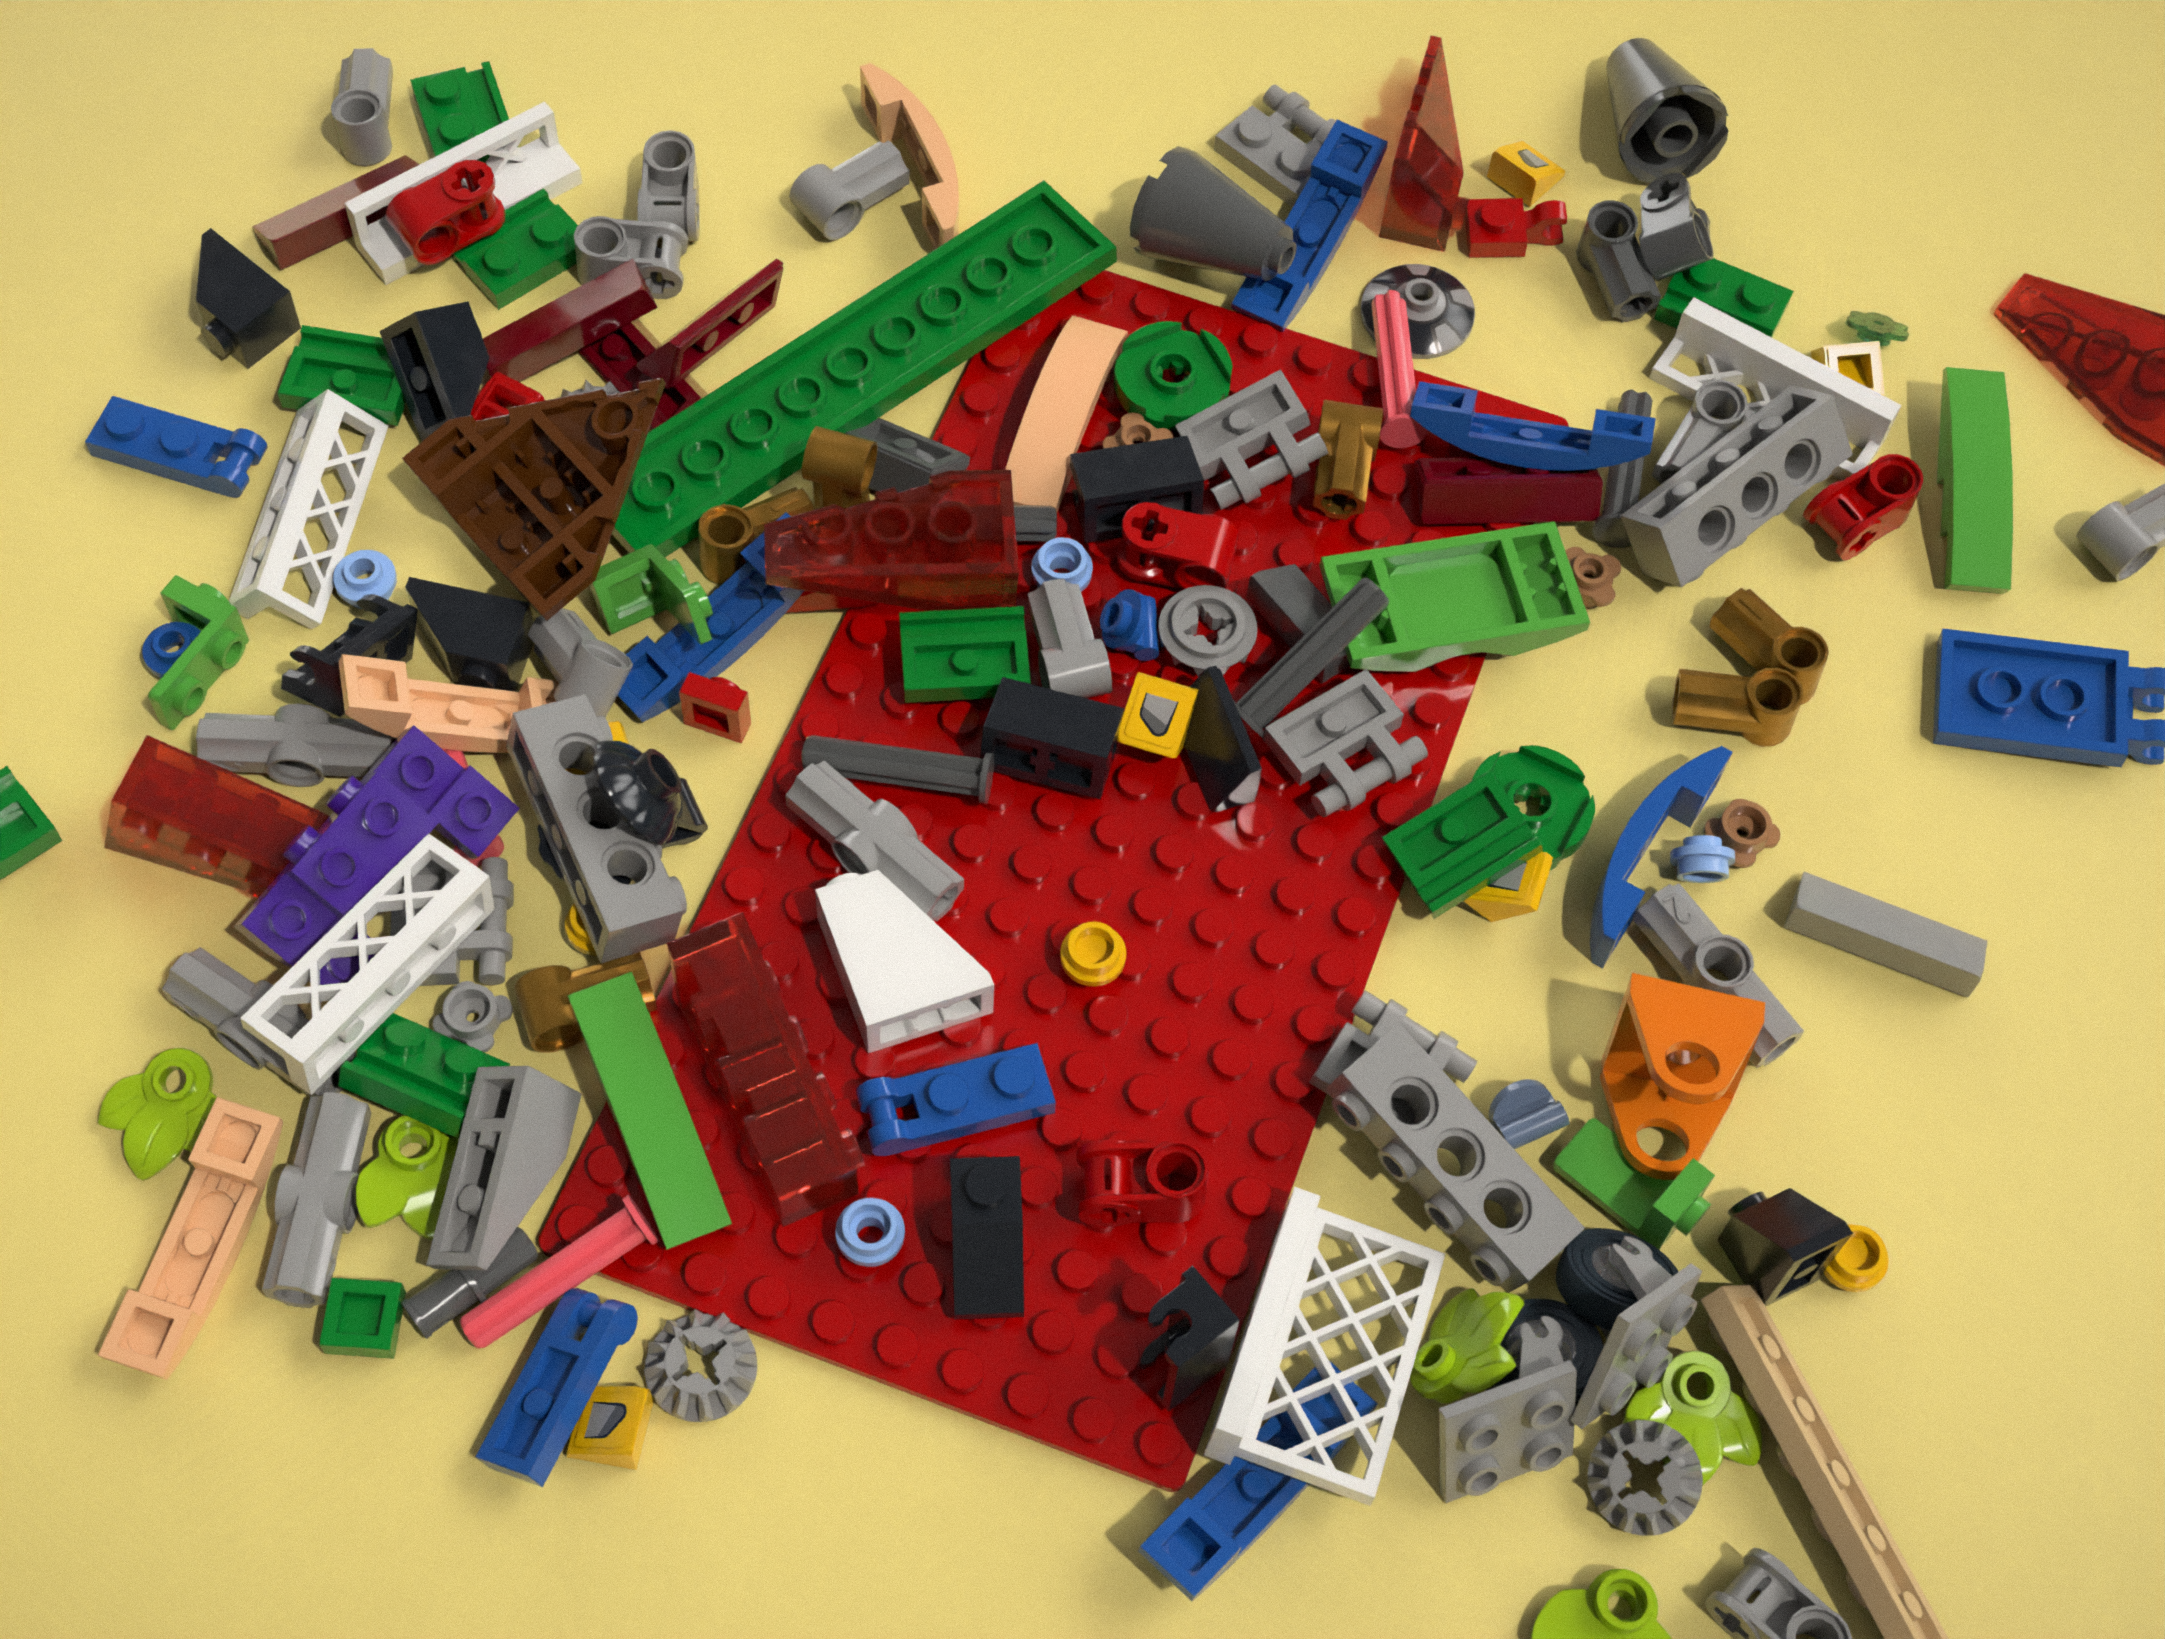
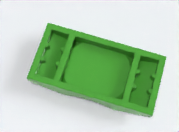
M1555 521L1321 557L1319 563L1332 608L1363 578L1372 580L1389 599L1388 606L1345 648L1350 668L1371 671L1416 672L1454 656L1484 652L1516 656L1587 631L1590 625L1585 605Z

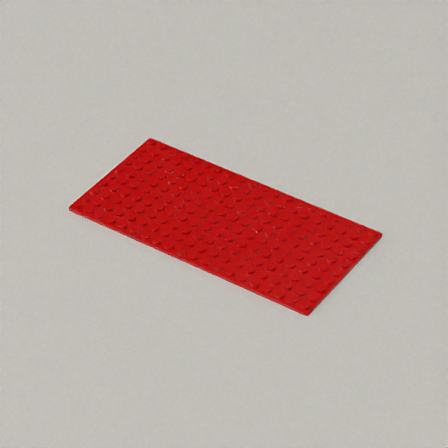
M1104 270L972 357L932 438L936 442L965 453L970 457V463L937 504L1000 505L997 504L998 492L1027 405L1043 366L1059 334L1072 315L1128 331L1127 338L1133 332L1146 325L1162 321L1181 322V330L1192 331L1200 335V328L1213 334L1225 346L1232 361L1233 367L1229 396L1281 369L1305 408L1311 424L1292 434L1297 443L1318 432L1324 400L1383 408L1377 357L1287 328L1281 332L1249 316ZM1171 369L1163 370L1162 379L1167 382L1177 383L1183 381V378L1187 375L1185 373L1175 375ZM1414 369L1416 390L1419 381L1477 390ZM1114 373L1110 382L1105 381L1077 453L1103 449L1104 439L1115 435L1121 427V418L1128 414L1116 396ZM1478 390L1475 412L1569 427L1567 420L1561 416ZM1428 430L1426 437L1420 443L1407 448L1387 446L1379 437L1375 461H1371L1364 513L1352 515L1347 520L1326 517L1322 510L1313 506L1315 493L1313 491L1319 459L1309 463L1310 470L1294 479L1288 474L1260 489V497L1246 504L1241 499L1222 510L1210 489L1230 479V476L1224 470L1204 481L1203 514L1225 518L1238 529L1239 537L1226 589L1236 593L1247 602L1257 621L1256 643L1249 652L1245 664L1238 662L1230 666L1223 675L1233 700L1238 702L1291 649L1246 598L1249 578L1258 571L1296 564L1331 604L1319 566L1321 557L1534 525L1535 522L1423 523L1419 512L1414 461L1418 460V458L1480 457L1442 440ZM1171 431L1173 438L1179 437L1177 431ZM1134 441L1133 443H1134V444H1137V443H1143V442H1141V441ZM1272 445L1244 461L1248 468H1251L1279 452ZM1072 475L1057 512V534L1055 538L1064 537L1077 541L1091 557L1093 564L1092 578L1081 594L1094 638L1102 639L1104 643L1100 627L1102 610L1110 599L1123 590L1132 589L1143 595L1155 598L1157 611L1159 656L1154 660L1142 661L1135 658L1134 653L1126 650L1117 651L1104 643L1111 669L1112 692L1088 697L1087 699L1121 707L1125 711L1138 672L1190 687L1199 676H1197L1193 667L1184 663L1174 665L1171 654L1166 648L1160 647L1159 617L1163 607L1170 598L1184 589L1149 581H1137L1123 573L1117 563V549L1124 537L1090 543L1084 542L1082 528L1072 497V490L1077 489ZM883 539L881 546L889 556L886 600L875 605L848 609L656 999L657 1010L649 1013L681 1090L732 1224L665 1250L642 1186L639 1185L618 1126L614 1122L606 1101L539 1237V1245L542 1253L550 1258L625 1208L626 1206L622 1199L629 1195L650 1223L659 1241L652 1245L646 1239L594 1275L689 1311L696 1309L703 1314L715 1317L724 1312L730 1319V1323L746 1329L747 1333L1164 1491L1177 1492L1182 1489L1186 1482L1227 1367L1168 1412L1156 1396L1157 1392L1167 1381L1170 1363L1164 1356H1161L1153 1366L1142 1369L1140 1362L1145 1348L1167 1331L1170 1315L1163 1320L1161 1325L1150 1328L1147 1325L1149 1313L1155 1303L1180 1285L1182 1273L1191 1266H1194L1239 1319L1230 1354L1231 1358L1326 1097L1325 1092L1310 1084L1309 1081L1341 1028L1347 1022L1351 1025L1353 1023L1355 1014L1351 1011L1365 990L1405 880V875L1384 846L1382 837L1432 806L1487 653L1479 652L1454 656L1416 672L1368 670L1404 714L1401 727L1391 732V736L1398 744L1413 736L1419 737L1427 748L1428 756L1411 766L1412 770L1409 776L1395 784L1386 781L1367 792L1366 800L1349 811L1340 808L1327 817L1320 816L1311 801L1312 795L1328 786L1323 777L1319 774L1299 786L1266 745L1263 738L1242 718L1241 720L1262 767L1257 797H1255L1254 802L1219 812H1212L1209 809L1184 746L1177 758H1170L1115 741L1118 743L1101 800L997 772L993 773L992 787L987 804L979 803V796L846 778L873 802L883 799L897 807L913 825L918 840L964 878V890L955 900L953 907L938 921L934 920V922L990 973L994 983L993 1013L868 1054L817 917L815 889L824 887L835 877L849 872L837 860L832 851L831 843L786 806L785 795L794 784L796 776L803 771L801 762L803 745L806 738L811 735L980 758L983 725L994 698L905 703L899 613L1024 606L1030 682L1032 685L1042 687L1038 665L1039 646L1027 607V594L1038 588L1031 574L1033 557L1048 542ZM1142 552L1139 560L1140 565L1145 564L1147 555ZM1057 568L1053 570L1057 573H1070V571L1065 568ZM1199 615L1196 635H1204L1207 641L1212 643V646L1216 645L1219 630H1210L1207 623H1203ZM1348 667L1322 684L1315 677L1268 725L1362 672L1363 669ZM1364 748L1344 761L1352 771H1355L1372 761L1374 757ZM1083 923H1104L1115 930L1124 941L1126 947L1124 968L1120 975L1108 984L1102 986L1079 984L1071 979L1062 967L1060 959L1062 942L1072 929ZM1038 1043L1056 1101L1055 1113L893 1155L877 1156L873 1154L867 1135L868 1130L872 1128L869 1114L863 1113L860 1110L855 1092L859 1085L874 1078L889 1077L896 1079ZM913 1104L896 1108L898 1120L909 1121L917 1119ZM1099 1140H1120L1124 1142L1180 1140L1189 1142L1198 1147L1206 1157L1208 1179L1205 1205L1198 1215L1189 1221L1179 1223H1129L1112 1227L1086 1224L1078 1218V1205L1084 1200V1168L1080 1167L1076 1160L1078 1148L1086 1143ZM1020 1156L1023 1215L1024 1317L954 1320L950 1158ZM1181 1173L1167 1174L1160 1179L1164 1187L1175 1191L1187 1189L1194 1183L1188 1176ZM1107 1176L1105 1177V1189L1109 1191L1111 1190V1178ZM864 1198H877L892 1204L901 1214L905 1226V1239L899 1253L889 1262L874 1267L860 1266L849 1261L841 1253L836 1241V1223L840 1214L848 1205ZM867 1226L861 1229L857 1236L865 1243H875L882 1238L883 1232L875 1226Z

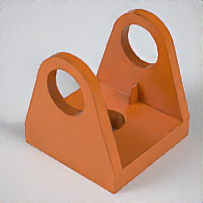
M1636 973L1631 974L1602 1057L1600 1081L1621 1151L1626 1160L1636 1170L1652 1178L1675 1180L1693 1158L1698 1162L1700 1161L1726 1115L1764 1024L1765 1002ZM1647 1127L1665 1128L1675 1133L1685 1145L1686 1154L1674 1161L1658 1160L1641 1149L1637 1142L1636 1134Z

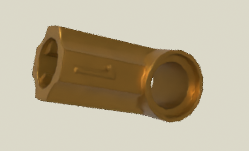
M1329 400L1323 401L1318 433L1326 445L1328 454L1319 458L1313 491L1315 492L1313 506L1322 510L1326 517L1347 520L1352 515L1364 513L1371 461H1375L1383 408Z
M816 426L806 445L802 463L803 479L813 481L815 513L822 519L825 530L845 535L854 528L864 527L870 513L869 485L876 465L878 445L877 442Z
M794 487L743 509L735 505L723 504L707 510L700 518L698 527L700 566L703 574L709 580L717 584H723L746 564L740 552L785 512L812 538L820 536V522L816 516L813 502L804 489L798 490Z
M1740 588L1727 597L1723 605L1713 614L1709 627L1757 671L1765 668H1780L1796 676L1803 688L1804 695L1801 705L1809 702L1816 692L1829 654L1827 643L1823 637L1809 628L1801 626L1792 627L1751 589L1745 591L1743 588Z
M1765 668L1756 672L1752 677L1679 669L1672 704L1673 724L1740 732L1752 744L1762 747L1775 746L1782 743L1791 732L1803 699V688L1796 676L1780 668ZM1761 704L1771 705L1778 710L1766 709Z
M638 952L576 971H571L570 968L562 965H550L537 968L520 977L515 983L514 989L531 1047L535 1051L542 1053L557 1052L582 1042L584 1039L567 996L629 972L633 973L648 1012L657 1010L650 978L641 953Z

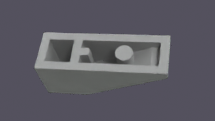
M530 1066L478 1067L429 1252L427 1266L446 1270H487L566 1159L582 1093Z

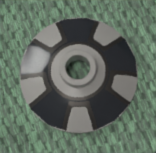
M1423 264L1395 266L1374 277L1364 291L1361 301V318L1365 329L1374 341L1375 333L1371 306L1373 298L1379 294H1386L1388 290H1395L1400 293V298L1406 302L1413 359H1431L1449 354L1460 347L1472 331L1475 307L1470 293L1458 279L1439 268Z

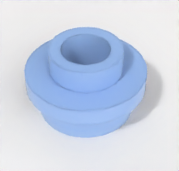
M1064 537L1054 538L1046 542L1035 553L1031 566L1032 578L1038 588L1045 581L1064 578L1066 582L1079 584L1081 592L1089 585L1093 571L1091 557L1083 546L1073 539ZM1057 568H1065L1068 569L1070 573H1057L1053 570Z
M360 550L345 556L337 564L333 574V582L338 595L344 601L356 608L362 609L357 605V601L364 595L375 594L389 600L397 583V574L394 564L383 553L374 550ZM369 573L372 574V575H371L370 577H368V578H365V579H357V577H359V576H361V575H363V574H369Z
M1709 835L1690 836L1683 839V846L1671 850L1670 863L1677 866V878L1681 881L1690 883L1720 882L1729 878V866L1735 863V851L1729 847L1722 846V839Z
M864 1198L851 1203L842 1211L836 1223V1241L841 1253L849 1261L860 1266L874 1267L889 1262L899 1253L904 1243L905 1226L901 1214L892 1204L881 1199ZM867 1226H875L883 1232L882 1238L875 1243H865L857 1235L861 1229Z

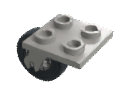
M1593 1228L1584 1230L1564 1248L1556 1271L1558 1290L1568 1305L1583 1318L1599 1326L1607 1339L1570 1420L1571 1422L1583 1429L1605 1411L1610 1415H1615L1624 1407L1637 1387L1643 1384L1650 1388L1658 1382L1673 1357V1354L1666 1350L1672 1336L1677 1335L1685 1327L1696 1309L1697 1301L1692 1299L1691 1295L1702 1274V1270L1691 1263L1681 1271H1678L1672 1261L1652 1244L1632 1234L1614 1229Z
M1536 1298L1523 1300L1524 1306L1500 1344L1513 1357L1516 1367L1493 1386L1485 1389L1486 1391L1439 1408L1440 1494L1445 1503L1466 1495H1483L1493 1490L1503 1481L1530 1471L1542 1472L1558 1465L1564 1458L1573 1455L1574 1423L1570 1420L1604 1346L1596 1326L1579 1315L1568 1304L1551 1299Z

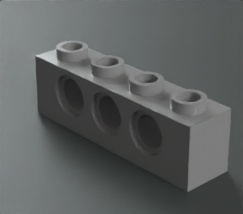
M1791 385L1620 515L1642 574L1682 588L1685 584L1698 579L1707 567L1729 550L1742 545L1746 541L1747 536L1772 517L1783 513L1792 501L1814 484L1827 479L1831 475L1832 470L1851 457L1853 453L1834 395Z
M584 694L514 712L512 714L506 747L599 961L604 963L674 942L682 915L687 911V902L680 881L675 876H668L661 861L662 846L647 841L644 837L637 835L628 828L626 823L614 812L598 785L597 774L593 767L596 744L600 741L613 740V736L606 718L602 715H595L587 695ZM575 768L583 771L586 774L575 775L566 771L565 769ZM588 822H602L608 825L610 829H598L591 826ZM622 875L629 877L635 881V884L619 883L612 876Z
M1400 1023L1395 1025L1325 1089L1333 1098L1332 1105L1339 1118L1351 1129L1363 1131L1380 1150L1378 1157L1384 1168L1395 1179L1403 1183L1408 1182L1424 1199V1209L1432 1222L1445 1233H1454L1472 1253L1470 1259L1474 1268L1490 1284L1494 1286L1501 1285L1507 1293L1524 1285L1585 1229ZM1391 1098H1400L1411 1106L1415 1115L1414 1125L1405 1124L1395 1117L1391 1109ZM1438 1148L1447 1149L1457 1157L1460 1163V1176H1452L1441 1168L1437 1160ZM1485 1199L1493 1200L1502 1207L1506 1215L1505 1228L1496 1227L1487 1219L1484 1213Z

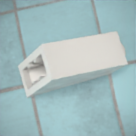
M879 870L862 875L846 873L835 877L826 886L815 889L818 921L868 1054L993 1013L994 983L990 973Z

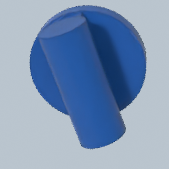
M1132 589L1123 590L1110 599L1102 610L1100 627L1104 643L1117 651L1126 650L1134 653L1135 658L1138 660H1154L1159 656L1156 600L1151 596L1143 595Z

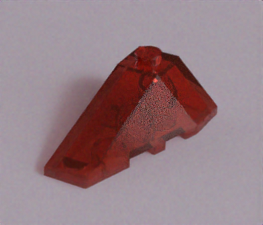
M1431 35L1394 158L1379 237L1445 252L1450 230L1462 231L1469 198L1459 196L1464 171L1442 38Z
M2024 273L1998 305L1993 315L2039 361H2051L2069 380L2066 388L2078 400L2086 397L2106 417L2102 425L2115 438L2165 467V315Z
M950 470L929 476V484L898 493L895 487L875 492V499L847 508L833 504L764 524L765 578L768 585L925 611L1015 607L1019 568L1011 470Z

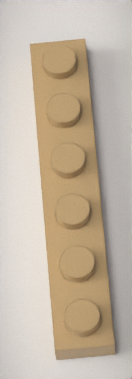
M1754 1285L1721 1286L1702 1298L1701 1302L1710 1316L1709 1329L1714 1340L1725 1352L1731 1355L1744 1379L1742 1389L1747 1401L1757 1413L1764 1416L1778 1442L1776 1444L1778 1458L1786 1471L1792 1477L1799 1480L1812 1504L1811 1516L1817 1530L1825 1540L1834 1545L1848 1571L1846 1574L1847 1584L1854 1598L1862 1607L1870 1611L1884 1639H1949Z

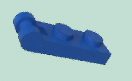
M116 396L111 397L85 441L91 456L232 498H238L242 495L249 483L247 471L251 465H258L268 449L266 441L260 435L248 429L239 428L235 431H230ZM219 456L226 458L225 461H218L216 463Z
M1038 1043L896 1079L889 1077L874 1078L859 1085L855 1091L860 1110L863 1113L869 1114L872 1128L868 1130L867 1135L872 1152L877 1156L893 1155L1053 1114L1056 1107V1101ZM913 1104L917 1119L909 1121L898 1120L896 1108Z
M579 1288L568 1290L559 1301L475 1457L490 1469L543 1487L617 1346L625 1344L633 1336L638 1321L635 1307L615 1299L600 1303L599 1297L592 1292ZM585 1333V1335H584V1337L582 1338L581 1342H580V1341H577L578 1338H579V1336H580V1334Z

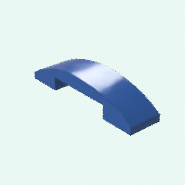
M1338 119L1335 121L1311 163V176L1285 220V223L1293 230V241L1297 245L1295 258L1291 266L1284 274H1277L1269 281L1246 277L1231 303L1233 310L1268 324L1281 332L1288 327L1316 288L1344 240L1372 184L1386 152L1388 141Z
M1420 381L1411 407L1410 417L1442 440L1462 450L1500 463L1541 470H1589L1614 466L1649 455L1656 418L1596 409L1593 429L1586 430L1475 412L1478 390Z
M787 512L740 552L746 564L708 596L713 616L706 618L712 640L700 645L678 623L656 644L647 635L626 654L632 661L633 666L618 696L642 722L661 714L681 702L679 691L689 672L711 678L717 677L730 667L779 621L819 572L828 558L826 551Z
M1720 746L1685 763L1656 786L1630 818L1618 840L1595 899L1590 928V952L1593 964L1602 969L1604 968L1633 921L1634 914L1639 908L1645 892L1627 881L1663 823L1670 816L1691 828L1718 785L1733 753L1732 751Z
M1330 1362L1336 1374L1342 1372L1332 1362ZM1316 1367L1292 1390L1293 1392L1323 1380ZM1354 1382L1344 1385L1360 1417L1370 1414L1375 1410L1378 1403ZM1330 1392L1300 1404L1317 1436L1347 1424ZM1287 1410L1272 1416L1259 1429L1256 1438L1260 1442L1282 1450H1287L1304 1442ZM1352 1436L1324 1448L1330 1460L1336 1456ZM1311 1454L1304 1457L1306 1459L1314 1461ZM1234 1456L1231 1465L1225 1464L1192 1499L1187 1497L1139 1547L1138 1552L1188 1599L1193 1601L1226 1572L1268 1530L1310 1483Z

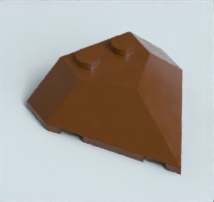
M663 378L639 382V389L607 395L604 389L509 407L508 415L477 421L472 415L449 419L402 459L526 602H529L530 606L548 621L596 580L666 383Z

